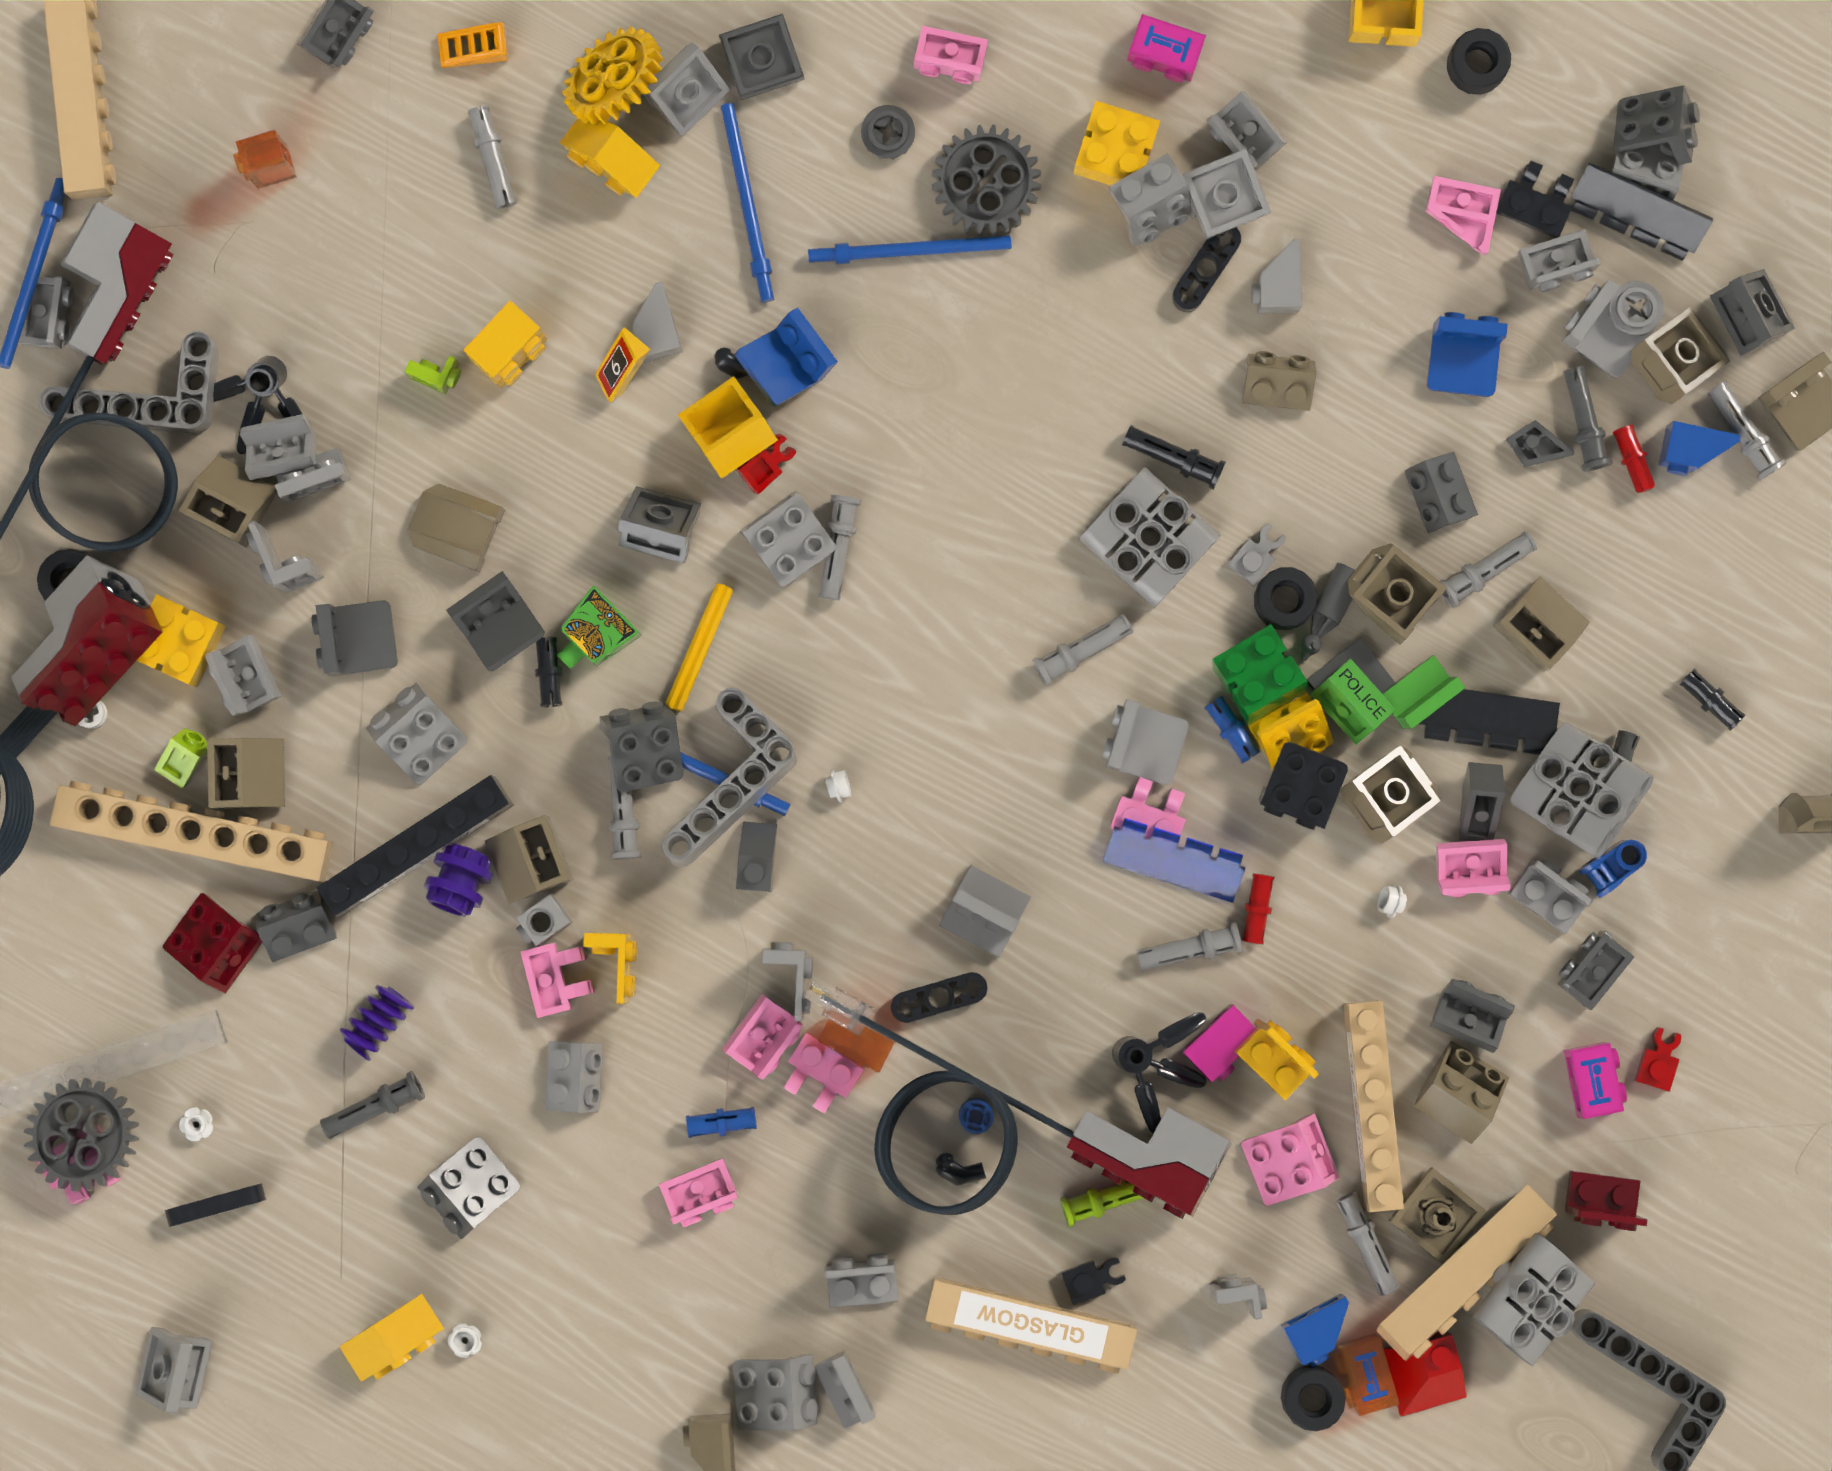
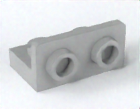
M334 448L315 455V466L276 474L279 483L275 484L279 498L288 503L349 481L351 478L341 451L338 448Z
M1543 859L1542 862L1538 860L1531 861L1508 895L1561 933L1566 934L1584 908L1590 906L1593 902V899L1586 895L1589 890L1574 879H1571L1570 882L1558 875L1561 870L1546 859Z
M845 1350L815 1365V1371L844 1428H848L860 1421L862 1424H865L875 1419L876 1412Z

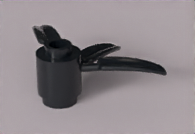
M264 356L247 370L243 380H241L240 376L234 375L214 383V402L243 393L245 385L256 395L255 401H250L247 404L240 429L262 423L265 414V407L260 405L262 397L273 393L280 401L277 407L284 418L302 414L295 400L291 397L285 399L279 389L286 381L287 369L284 363L277 357ZM239 431L237 452L241 455L246 453V445Z
M1202 1012L1187 1016L1158 1032V1039L1149 1044L1136 1037L1125 1036L1120 1038L1113 1046L1112 1057L1115 1064L1119 1068L1136 1075L1139 1085L1135 1086L1134 1091L1145 1123L1153 1134L1161 1121L1160 1110L1154 1087L1151 1082L1144 1081L1142 1072L1149 1066L1157 1068V1074L1165 1079L1189 1087H1204L1206 1080L1198 1072L1167 1058L1161 1059L1160 1062L1152 1059V1049L1161 1044L1164 1048H1170L1198 1030L1206 1020V1015ZM1134 1050H1137L1136 1058L1133 1061H1131V1053Z

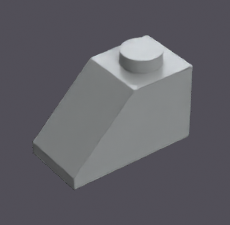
M1293 239L1260 273L1257 284L1251 285L1252 304H1257L1258 314L1298 313L1302 307L1300 239Z
M655 283L632 324L634 336L651 349L643 363L683 352L663 283Z

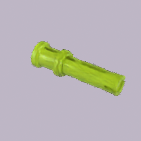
M1126 1181L1122 1186L1118 1184L1100 1191L1092 1187L1087 1189V1193L1069 1199L1064 1196L1060 1198V1203L1070 1228L1075 1225V1222L1093 1216L1097 1219L1101 1218L1102 1215H1105L1106 1210L1143 1199V1197L1132 1192L1135 1185Z

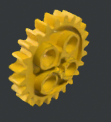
M630 26L626 32L619 28L615 36L607 32L604 41L601 42L597 38L593 49L588 47L584 49L586 53L584 58L578 57L575 59L578 66L568 70L572 77L564 80V84L567 86L562 91V94L566 97L564 103L568 106L570 112L584 124L590 121L592 125H596L599 120L606 124L610 116L618 120L622 110L630 113V105L632 103L640 105L641 99L639 97L642 94H650L651 91L647 88L649 84L657 83L658 80L654 74L662 71L658 64L663 61V57L660 55L662 49L648 32L645 33L642 28L635 30Z

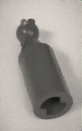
M1342 563L1336 564L1317 600V605L1312 615L1311 635L1305 636L1301 641L1302 660L1306 661L1311 655L1318 653L1321 649L1320 638L1340 624L1353 599L1349 595L1347 580L1355 569Z

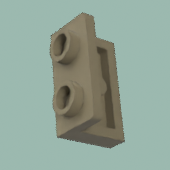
M1267 351L1248 354L1242 398L1243 404L1310 411L1316 379L1315 361L1302 355H1292L1290 358L1276 357L1274 353Z

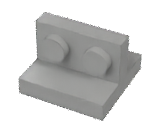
M691 42L662 71L655 75L658 80L657 83L649 84L647 87L651 91L650 94H642L641 96L662 113L673 129L683 136L730 91V88L701 49Z
M1246 149L1182 174L1189 185L1192 219L1198 217L1206 240L1271 213Z
M970 865L939 926L1000 958L1008 940L1020 922L1019 920L1031 897Z
M151 1327L136 1395L164 1412L178 1413L179 1407L197 1409L212 1340L205 1337L176 1335L165 1328Z

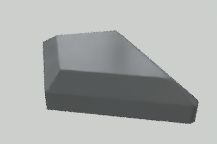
M1536 420L1506 438V441L1523 467L1574 454V450Z

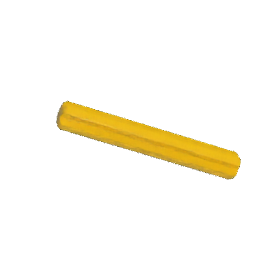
M717 583L713 589L665 702L666 706L672 710L681 712L684 709L732 596L733 590L726 585Z

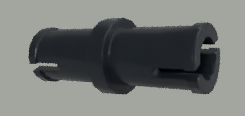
M545 637L535 642L538 669H535V677L539 678L540 707L549 708V705H551L550 693L552 707L563 705L559 676L563 674L562 667H558L557 637H548V651H546Z
M1695 668L1679 684L1702 704L1701 708L1705 712L1709 710L1728 727V730L1731 731L1745 717L1744 713L1723 696L1724 691L1720 687L1718 689L1714 688Z

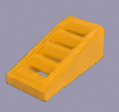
M503 22L489 23L437 34L441 68L509 61L506 31ZM494 36L495 49L489 50L488 37ZM475 38H481L482 52L476 53ZM468 39L469 54L463 55L462 40ZM448 41H455L456 57L450 58Z

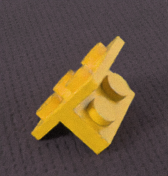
M1308 693L1248 726L1251 735L1266 755L1272 771L1282 746L1286 742H1293L1319 753L1334 743L1321 704L1317 699L1312 700Z
M1257 1019L1253 1023L1257 1028L1234 1050L1283 1100H1286L1308 1076L1315 1079L1319 1075L1313 1068L1316 1061L1297 1045H1289L1288 1042L1292 1039L1291 1036L1271 1020L1265 1023Z

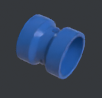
M971 1098L961 1105L959 1120L966 1131L980 1134L991 1127L993 1111L985 1100Z

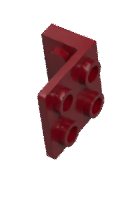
M200 893L163 944V949L201 982L226 994L263 942L257 930L238 921L205 893Z
M1570 1170L1565 1212L1574 1215V1221L1585 1225L1602 1227V1220L1608 1221L1609 1226L1628 1231H1636L1637 1225L1647 1226L1648 1219L1637 1215L1640 1180Z

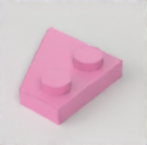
M1434 176L1426 212L1479 254L1486 256L1489 251L1501 190Z

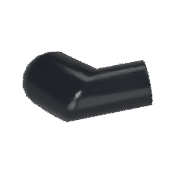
M723 347L715 352V365L721 372L731 377L734 376L736 379L749 375L729 348Z
M950 1153L940 1154L936 1159V1171L939 1176L954 1185L959 1186L986 1179L982 1162L963 1167L954 1161L953 1155Z

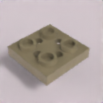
M1430 1167L1403 1201L1404 1209L1396 1210L1388 1221L1440 1263L1444 1264L1487 1211L1437 1170ZM1450 1197L1452 1199V1202L1451 1200H1446L1445 1198ZM1421 1200H1426V1202H1423L1421 1204V1206L1426 1207V1209H1420L1419 1202ZM1424 1224H1427L1429 1227H1431V1229L1427 1227L1424 1228V1231L1429 1232L1427 1234H1424L1422 1232V1226Z

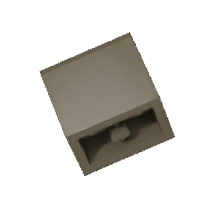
M217 456L194 481L178 511L247 548L249 542L246 534L251 532L248 523L256 521L260 524L277 490L273 484L261 478L249 480L243 468Z
M1539 576L1493 627L1539 670L1545 672L1550 670L1574 645L1590 622Z
M207 739L208 808L285 807L284 739Z
M547 815L514 826L485 840L509 905L573 880L551 819Z
M1451 1041L1422 1085L1413 1107L1472 1144L1492 1122L1509 1077Z

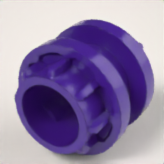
M459 844L446 846L444 852H438L433 861L435 865L441 868L438 877L428 876L424 883V887L428 889L426 899L429 904L440 910L466 917V915H471L473 908L481 907L483 897L476 893L479 883L490 884L493 876L489 871L491 862L487 856L469 847Z

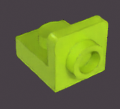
M452 356L448 357L441 373L438 372L439 366L424 359H421L420 363L409 360L404 371L409 379L443 394L447 393L449 387L454 388L461 375V369L458 368L460 363Z
M184 728L170 739L154 770L183 789L189 784L202 758L207 755V741L200 733Z

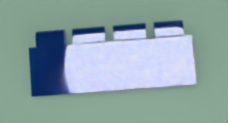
M1124 818L1121 828L1114 826L1102 862L1231 903L1234 902L1246 867L1240 865L1243 858L1242 854L1219 848L1215 858L1211 856L1213 845L1187 837L1184 847H1180L1178 843L1181 835L1154 827L1151 837L1145 836L1148 825Z

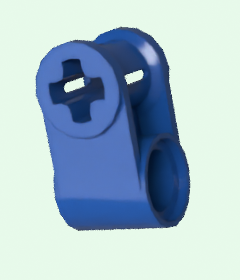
M1621 840L1606 850L1599 858L1594 857L1578 871L1581 875L1585 874L1597 889L1596 895L1598 898H1601L1617 888L1627 877L1645 864L1647 851L1645 846L1639 841ZM1628 845L1632 846L1637 854L1636 860L1630 865L1625 864L1621 858L1622 849Z

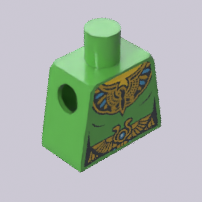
M592 586L562 626L561 631L571 641L557 656L570 669L584 656L595 666H598L638 639L641 634L595 586Z

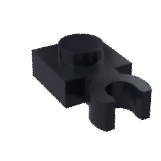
M1117 1257L1107 1259L1099 1269H1096L1094 1261L1091 1260L1061 1271L1073 1306L1104 1295L1105 1291L1102 1285L1108 1282L1112 1285H1119L1126 1280L1125 1275L1112 1277L1109 1274L1110 1267L1120 1263Z

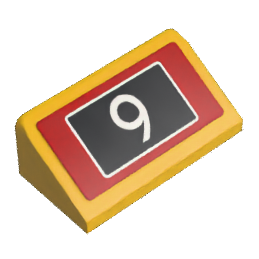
M625 327L619 333L595 373L610 403L624 393L651 350Z

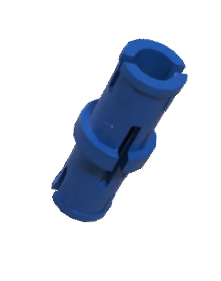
M1223 696L1214 700L1222 713L1218 712L1212 702L1204 707L1222 733L1219 735L1223 740L1225 738L1228 740L1242 764L1250 759L1243 746L1247 748L1252 757L1261 752L1244 730L1243 726L1245 724L1242 719L1240 721L1237 720Z
M754 1107L723 1111V1108L716 1109V1113L686 1116L688 1138L719 1133L720 1136H727L726 1132L757 1129Z

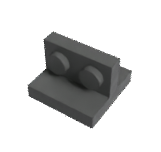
M1765 269L1742 275L1729 282L1728 286L1710 295L1741 356L1795 329Z
M636 486L619 520L618 531L621 532L619 546L685 563L688 557L693 527L700 513L701 503Z

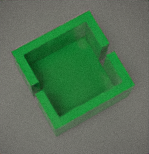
M1271 624L1212 659L1215 674L1228 694L1232 693V700L1248 726L1307 691V679L1291 655L1287 657V648Z

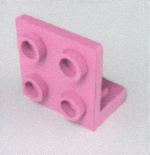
M1315 1113L1304 1116L1288 1126L1245 1139L1241 1142L1258 1190L1266 1206L1325 1188L1340 1178Z

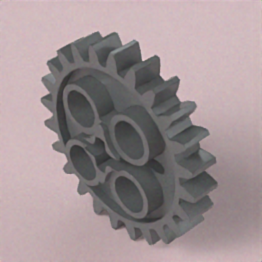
M978 125L976 135H972L965 128L963 140L956 135L952 136L953 148L947 145L942 146V151L947 157H936L935 163L942 168L932 170V177L941 180L932 184V191L942 192L935 198L936 204L946 203L947 205L942 210L943 216L954 213L952 225L955 226L961 220L964 221V232L966 233L971 229L972 225L977 226L978 236L982 235L984 227H989L992 236H995L996 228L999 225L1007 233L1009 232V221L1012 220L1018 226L1021 225L1019 213L1030 216L1031 209L1027 203L1037 204L1038 197L1031 193L1041 190V184L1033 181V179L1041 176V170L1031 169L1038 162L1037 156L1027 158L1031 146L1026 145L1020 148V135H1017L1012 140L1008 139V128L1001 135L996 134L995 125L991 126L989 133H984L982 126ZM980 150H986L991 153L993 158L989 163L981 164L975 160V153ZM1000 157H1005L1006 161L993 174L992 184L986 183L976 200L972 204H968L967 200L980 187V176L988 177ZM1012 170L1019 175L1020 179L1014 184H1007L1002 180L1001 175L1005 171ZM958 177H967L971 180L972 186L967 190H959L954 186L953 182ZM986 197H993L998 201L999 206L993 211H987L983 209L980 202Z
M84 1078L80 1087L77 1080L69 1079L68 1090L58 1083L56 1084L57 1095L45 1091L43 1094L47 1103L45 1105L37 1102L34 1103L39 1114L38 1116H27L35 1124L34 1128L24 1129V1133L33 1136V1140L25 1143L24 1147L35 1150L28 1157V1161L41 1162L35 1170L36 1173L43 1174L49 1171L45 1179L46 1182L53 1183L58 1179V1188L66 1189L69 1183H71V1190L75 1192L80 1191L83 1183L86 1190L94 1191L95 1180L100 1186L105 1187L108 1185L106 1175L118 1179L120 1176L116 1167L118 1165L129 1167L124 1156L125 1154H136V1151L128 1146L129 1142L139 1140V1137L130 1134V1130L139 1126V1123L128 1121V1117L135 1110L132 1108H122L128 1100L126 1097L120 1096L114 1099L118 1089L110 1087L104 1092V1082L97 1081L94 1087H92L91 1079ZM76 1104L78 1115L76 1119L68 1122L65 1116L66 1110L70 1105ZM93 1105V1106H94V1110H93V1112L90 1113V1115H89V1110H88V1109H89L90 1106ZM108 1115L110 1127L107 1131L100 1133L97 1127L98 1121L102 1116ZM78 1130L87 1133L85 1140L76 1137ZM63 1137L66 1143L65 1149L61 1154L56 1155L53 1151V1144L55 1140ZM95 1148L98 1153L97 1161L92 1166H88L85 1162V1155L88 1150ZM74 1155L75 1161L70 1165L69 1160Z

